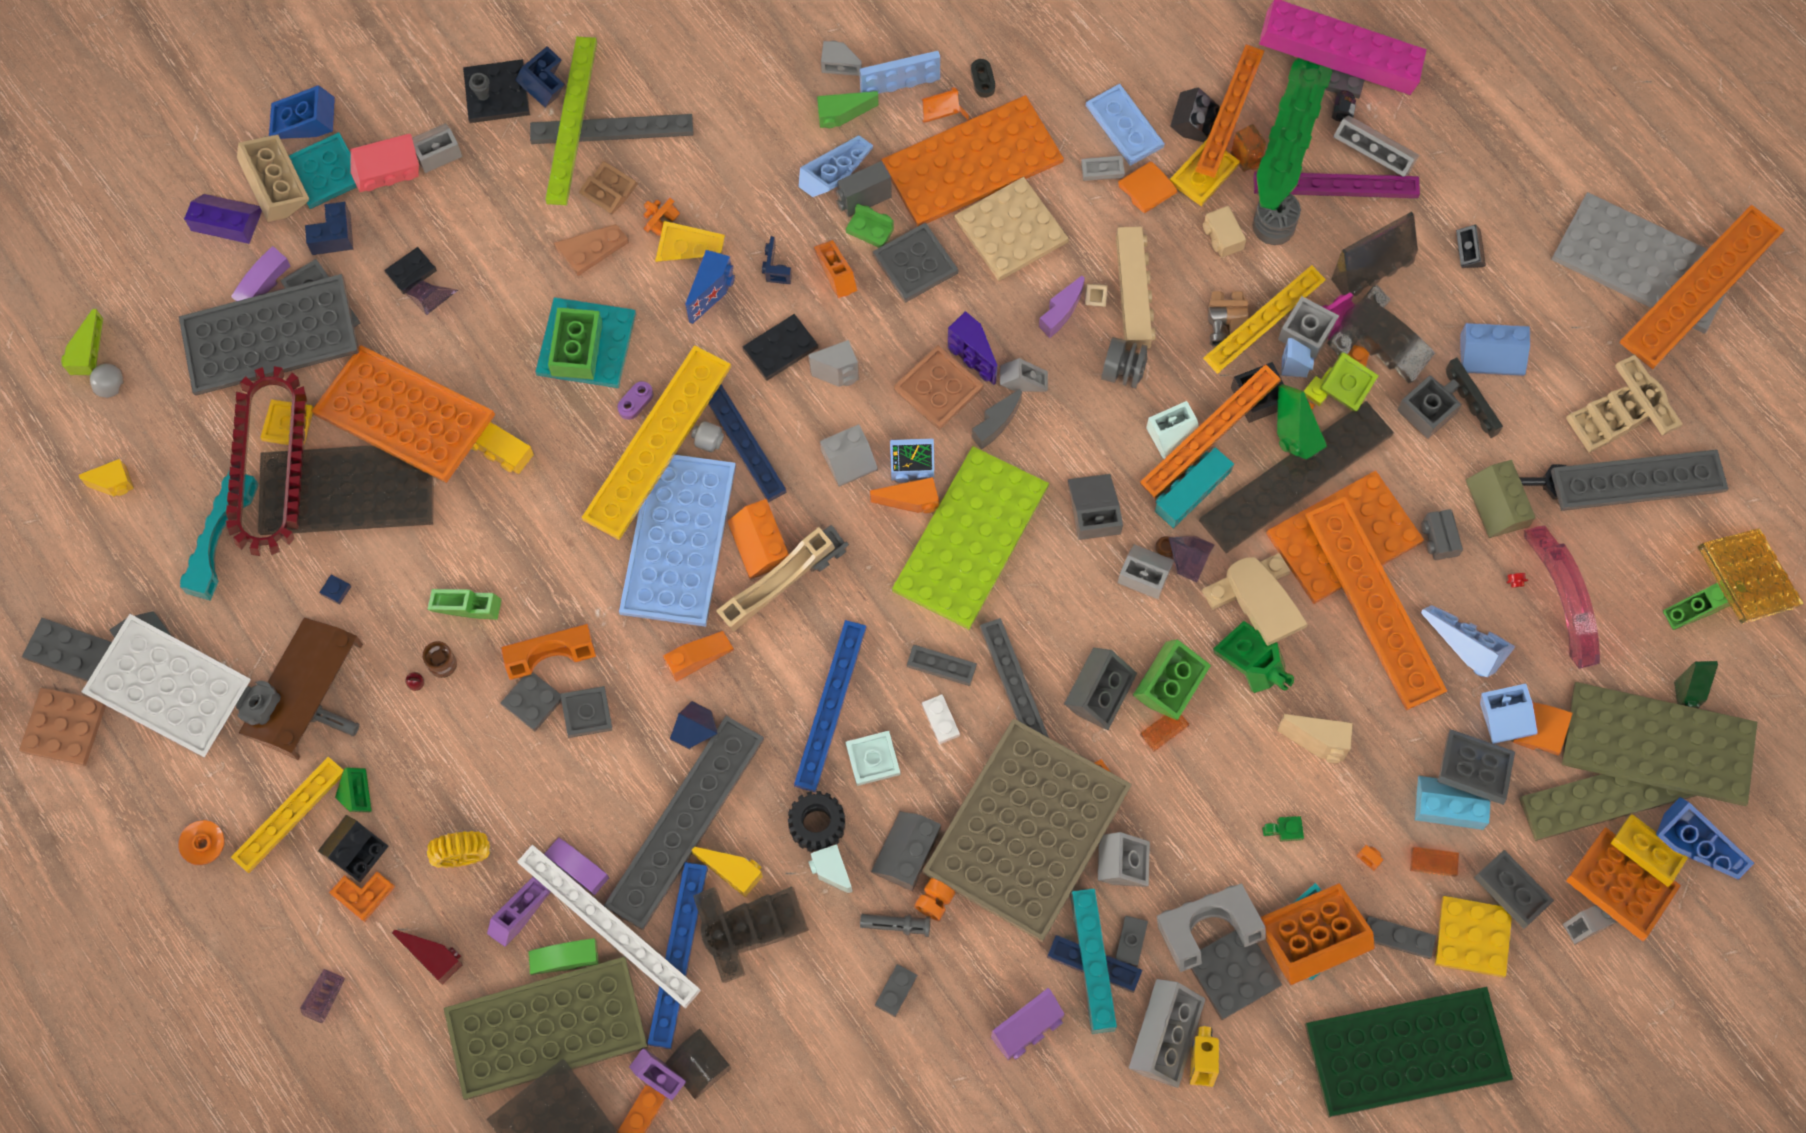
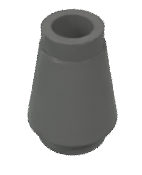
M482 73L473 74L469 80L470 88L478 99H488V77Z

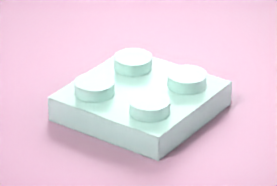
M889 731L846 741L857 786L900 775Z

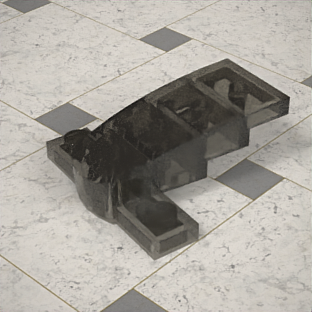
M1378 285L1372 286L1360 302L1346 311L1341 326L1327 344L1340 356L1343 352L1348 354L1359 340L1371 356L1377 355L1389 370L1395 368L1407 383H1411L1431 360L1435 352L1411 328L1384 308L1391 299Z
M792 886L773 895L767 894L748 904L743 903L727 912H724L715 887L693 895L702 921V941L706 949L714 957L722 983H727L746 975L739 953L764 947L809 931L796 892Z

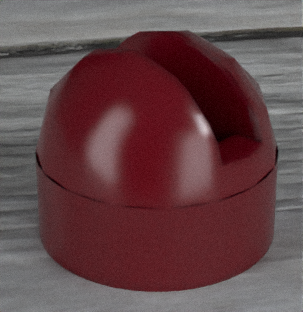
M411 672L407 675L405 683L410 690L418 691L424 686V678L418 672ZM411 678H416V679H419V681L410 680V679H411Z

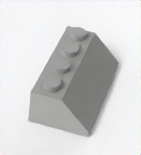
M1156 979L1129 1069L1144 1077L1179 1088L1205 998L1178 982Z

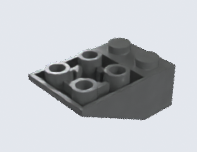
M1105 474L1068 479L1078 540L1121 535L1123 521L1111 475Z

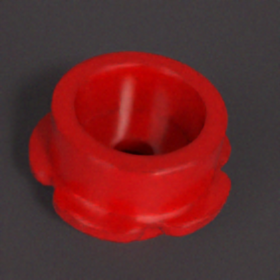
M1525 573L1507 575L1508 581L1506 583L1511 584V588L1525 586L1524 582H1527L1528 579H1526Z

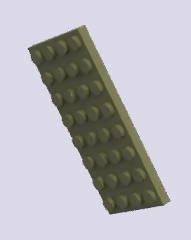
M1575 682L1570 712L1573 714L1566 733L1562 765L1747 806L1757 721Z
M626 957L444 1008L464 1100L648 1048Z

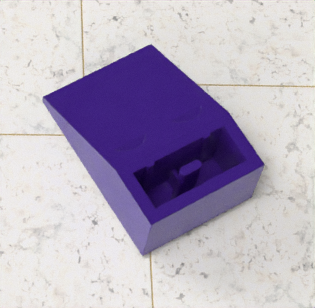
M965 311L948 327V349L955 356L959 355L969 368H974L978 371L984 381H990L995 385L997 363L982 325Z

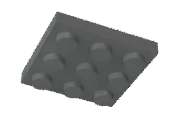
M926 222L873 251L874 258L905 303L958 274V268Z
M1450 729L1447 734L1437 782L1504 805L1507 800L1515 751Z
M1236 930L1201 949L1202 964L1190 968L1221 1020L1282 986L1258 944L1255 943L1244 947Z

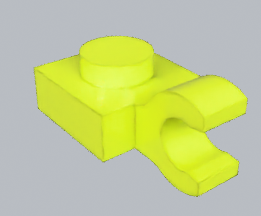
M1331 367L1326 371L1322 379L1315 376L1304 390L1306 397L1319 407L1329 396L1319 388L1331 371Z

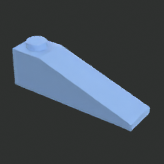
M858 135L800 167L799 188L812 197L834 189L838 186V180L851 175L873 149V145Z
M1433 605L1424 608L1421 612L1469 667L1474 669L1473 671L1479 676L1489 677L1496 673L1515 648L1514 645L1496 634L1489 632L1486 635L1476 629V625L1460 623L1456 616Z

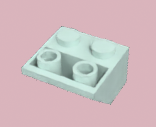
M1185 401L1149 417L1146 429L1161 456L1165 459L1199 427V424L1188 402Z

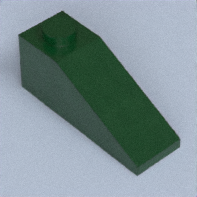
M1695 661L1674 681L1677 704L1699 709L1707 701L1717 671L1718 661Z

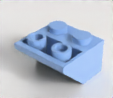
M1526 684L1481 693L1480 706L1492 744L1537 735L1533 703Z

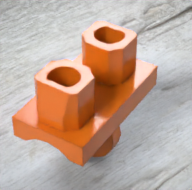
M671 197L660 209H658V206L661 204L660 201L655 200L654 203L646 201L644 204L646 212L643 215L646 218L653 215L644 227L647 233L651 230L656 235L661 236L663 222L660 219L665 216L669 221L674 222L679 216L680 212L673 206L675 201Z

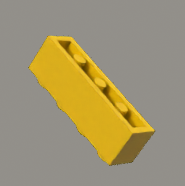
M492 422L488 424L471 448L474 451L480 450L492 462L498 461L506 471L510 473L514 471L517 474H520L534 455L531 446Z

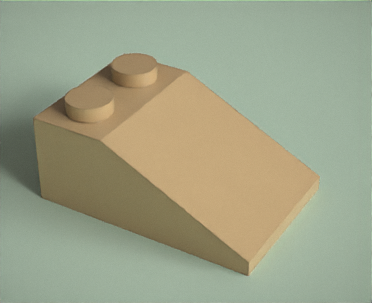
M1284 714L1278 726V732L1317 757L1326 759L1329 763H1339L1345 759L1351 749L1353 723Z

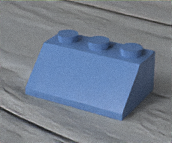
M1466 323L1460 334L1461 364L1467 373L1525 376L1530 350V327Z

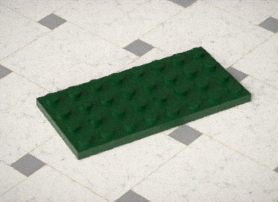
M1487 987L1305 1023L1328 1118L1513 1080Z

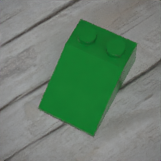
M1281 384L1278 386L1277 414L1279 445L1284 452L1307 460L1326 448L1327 444L1304 391Z

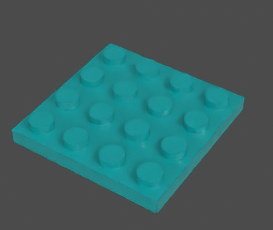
M554 297L535 371L536 376L619 389L636 318V310ZM557 308L600 311L603 323L594 380L551 376L548 362Z

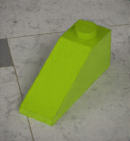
M97 309L91 310L67 344L65 355H62V366L70 375H91L97 366L103 317Z

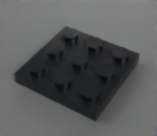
M523 59L463 67L469 123L530 115L528 92L515 81L522 66H524ZM475 73H482L489 79V97L486 100L478 99L469 86V80Z

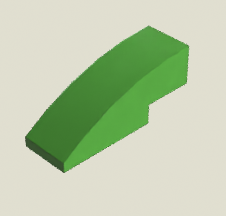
M432 589L427 610L467 618L498 620L502 599L494 593H474L466 589Z
M595 938L561 943L529 951L530 975L575 970L577 967L599 964L597 941Z

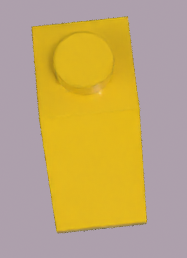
M121 459L79 474V478L87 487L113 497L124 495L129 490L134 489L128 469Z

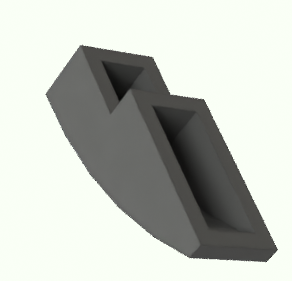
M1020 389L985 410V421L972 428V438L981 450L992 443L1013 419L1022 399V391Z

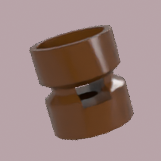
M435 641L425 647L422 658L434 676L445 678L454 673L457 661L446 643Z

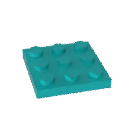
M339 132L289 155L309 197L307 205L310 209L357 188L351 175V153Z

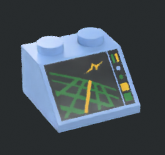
M934 439L890 440L891 481L904 483L909 480H921L931 477L934 479Z

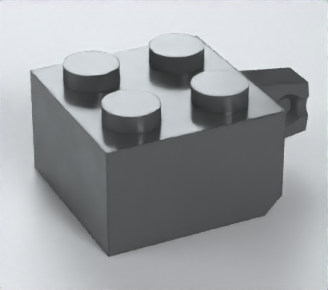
M1428 376L1402 399L1397 411L1429 439L1453 418L1462 406L1453 395L1458 389L1459 384L1453 379L1446 386H1443L1432 376Z

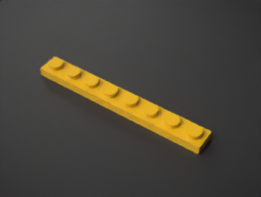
M1311 265L1203 359L1217 374L1220 373L1294 309L1301 296L1304 298L1309 296L1326 279Z

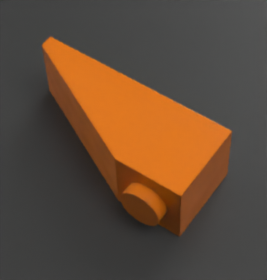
M831 240L815 246V253L837 297H845L858 291L853 271L834 241Z
M933 477L870 490L871 503L915 513H931L939 506Z
M721 631L681 645L663 655L667 668L677 682L730 653L734 648L725 633Z

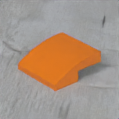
M1152 161L1118 181L1119 188L1131 197L1132 204L1144 214L1177 193V189Z
M1532 702L1537 735L1513 739V743L1532 750L1538 748L1558 756L1561 753L1573 713Z

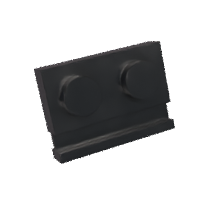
M416 247L384 271L404 295L437 270L419 247Z

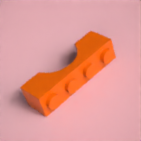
M588 624L501 647L504 666L509 680L531 675L534 667L548 657L566 656L574 662L596 657Z

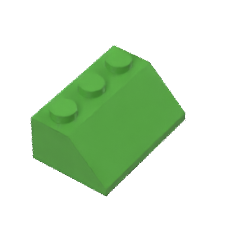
M1178 639L1166 641L1133 696L1148 708L1178 720L1211 665Z

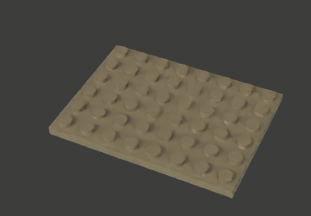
M1013 718L922 873L943 882L959 895L1043 942L1132 784Z

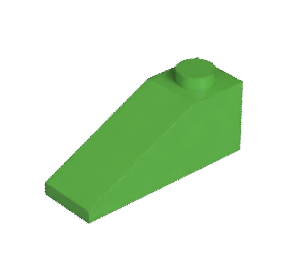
M878 91L817 96L820 128L830 129L841 126L879 105Z

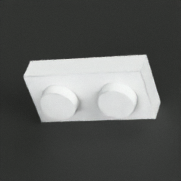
M943 695L922 702V707L939 745L960 736Z

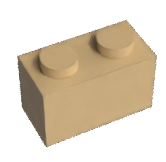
M1229 206L1206 214L1203 229L1207 235H1210L1212 247L1215 252L1218 251L1221 258L1244 250L1246 238Z

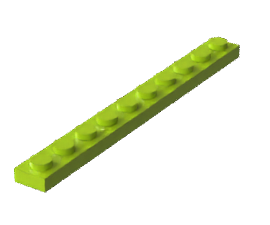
M576 36L545 199L546 204L567 206L597 47L596 37Z

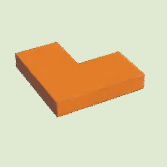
M376 872L362 889L344 875L329 893L365 922L395 886L379 872Z

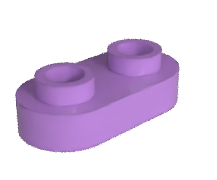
M636 383L619 401L618 411L622 418L627 420L634 419L652 400L653 390L649 383ZM641 389L645 390L644 393H639L638 391ZM628 404L632 405L629 409L625 408Z

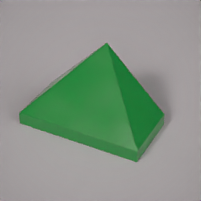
M346 767L343 771L335 798L349 812L370 813L372 811L366 768Z

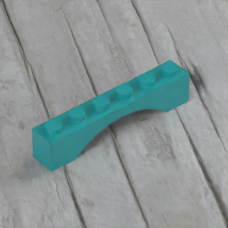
M229 472L222 480L221 491L215 497L212 512L205 520V528L197 539L196 550L191 554L187 571L180 579V588L186 594L211 601L219 582L215 571L214 559L218 539L226 526V520H228L226 507L228 505ZM247 474L245 477L243 508L252 503L259 486L254 476Z
M1095 889L1072 891L1070 899L1083 964L1091 1033L1114 1032L1117 1024Z

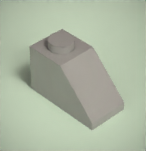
M823 41L822 73L860 76L859 69L862 68V61L844 43Z
M1018 358L1000 365V385L1013 391L1020 389L1024 392L1048 391V371Z

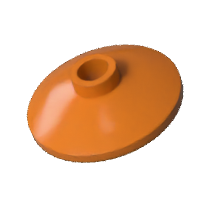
M200 820L193 822L182 831L179 837V852L187 862L193 865L209 864L221 854L225 843L224 834L221 828L211 821ZM207 841V846L201 848V843Z

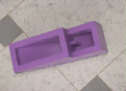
M272 246L247 272L232 294V298L235 301H240L269 292L277 285L276 279L291 267L287 258Z
M1083 276L1050 299V310L1040 317L1039 328L1049 338L1062 328L1074 312L1083 291L1085 280Z
M558 838L544 854L593 895L609 879L604 871L561 838Z

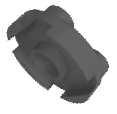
M257 681L255 682L257 685L252 688L249 686L245 688L236 703V708L239 710L238 717L250 725L258 723L263 725L267 723L281 698L275 687L268 682Z

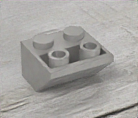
M446 123L412 138L417 158L425 173L463 157L459 145Z
M1134 544L1122 567L1118 584L1159 599L1175 560Z

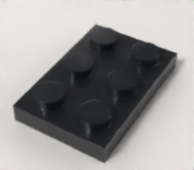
M793 314L742 346V348L764 379L768 381L818 349V344L798 317Z

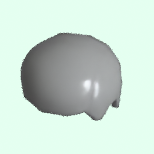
M111 364L96 366L90 375L92 390L99 397L109 398L117 395L120 385L124 383L121 370Z

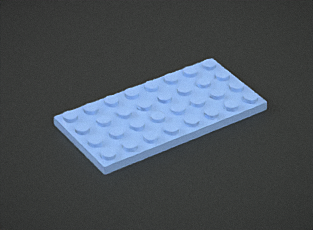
M674 455L639 509L619 609L620 615L706 627L736 463Z

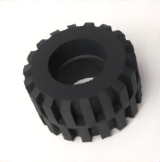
M810 791L807 792L805 797L803 795L799 796V801H794L792 809H789L788 826L794 842H797L802 849L804 847L807 848L809 852L813 850L819 851L833 844H838L839 838L842 839L846 826L843 807L841 804L839 805L838 800L835 797L831 798V794L827 792L823 795L821 791H816V794H812ZM815 811L824 812L830 817L829 826L821 832L807 830L803 825V821L808 814Z

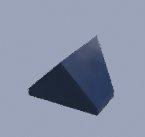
M691 701L678 714L670 740L690 750L691 747L718 734L711 710Z

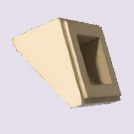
M1087 283L1085 305L1106 307L1108 285Z

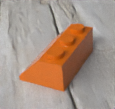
M767 499L745 506L727 521L749 579L771 572L789 555Z

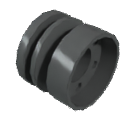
M1289 194L1276 210L1260 207V202H1258L1252 224L1257 238L1270 245H1281L1289 241L1295 233L1300 217L1301 208L1299 201L1294 195Z
M1112 337L1101 380L1115 383L1118 376L1123 375V385L1126 386L1128 378L1131 377L1133 378L1131 388L1136 389L1144 375L1148 359V346L1142 344L1139 354L1135 353L1137 343L1134 342L1130 351L1126 350V340Z

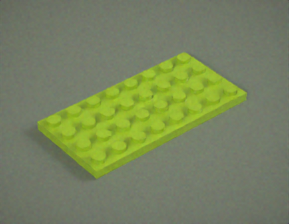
M972 446L895 582L892 592L970 630L1048 489L1049 483Z

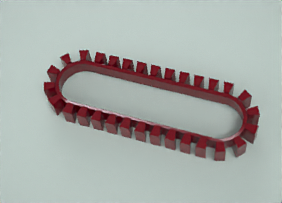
M274 366L273 376L265 377L263 367L254 370L257 378L256 382L253 383L246 376L240 382L242 391L247 392V394L236 392L237 404H235L233 424L235 429H233L230 460L232 467H230L228 505L226 507L228 520H226V525L230 536L240 532L233 537L235 545L242 550L247 542H250L249 549L251 555L261 556V546L269 545L271 555L279 553L278 540L282 538L284 542L290 545L295 539L293 532L287 530V527L294 529L299 527L298 517L300 513L299 504L301 499L307 397L304 386L297 388L300 386L299 378L292 372L284 380L283 368ZM269 385H277L285 388L292 396L283 522L276 533L268 537L259 538L251 536L242 527L251 403L254 394L259 389Z

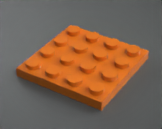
M1605 827L1566 881L1633 935L1644 941L1681 885L1674 880L1667 887L1645 869L1637 865L1636 862L1611 844L1616 834Z

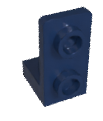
M770 236V242L765 245L767 262L763 261L762 274H765L766 282L791 284V267L785 265L773 266L776 242L775 237Z

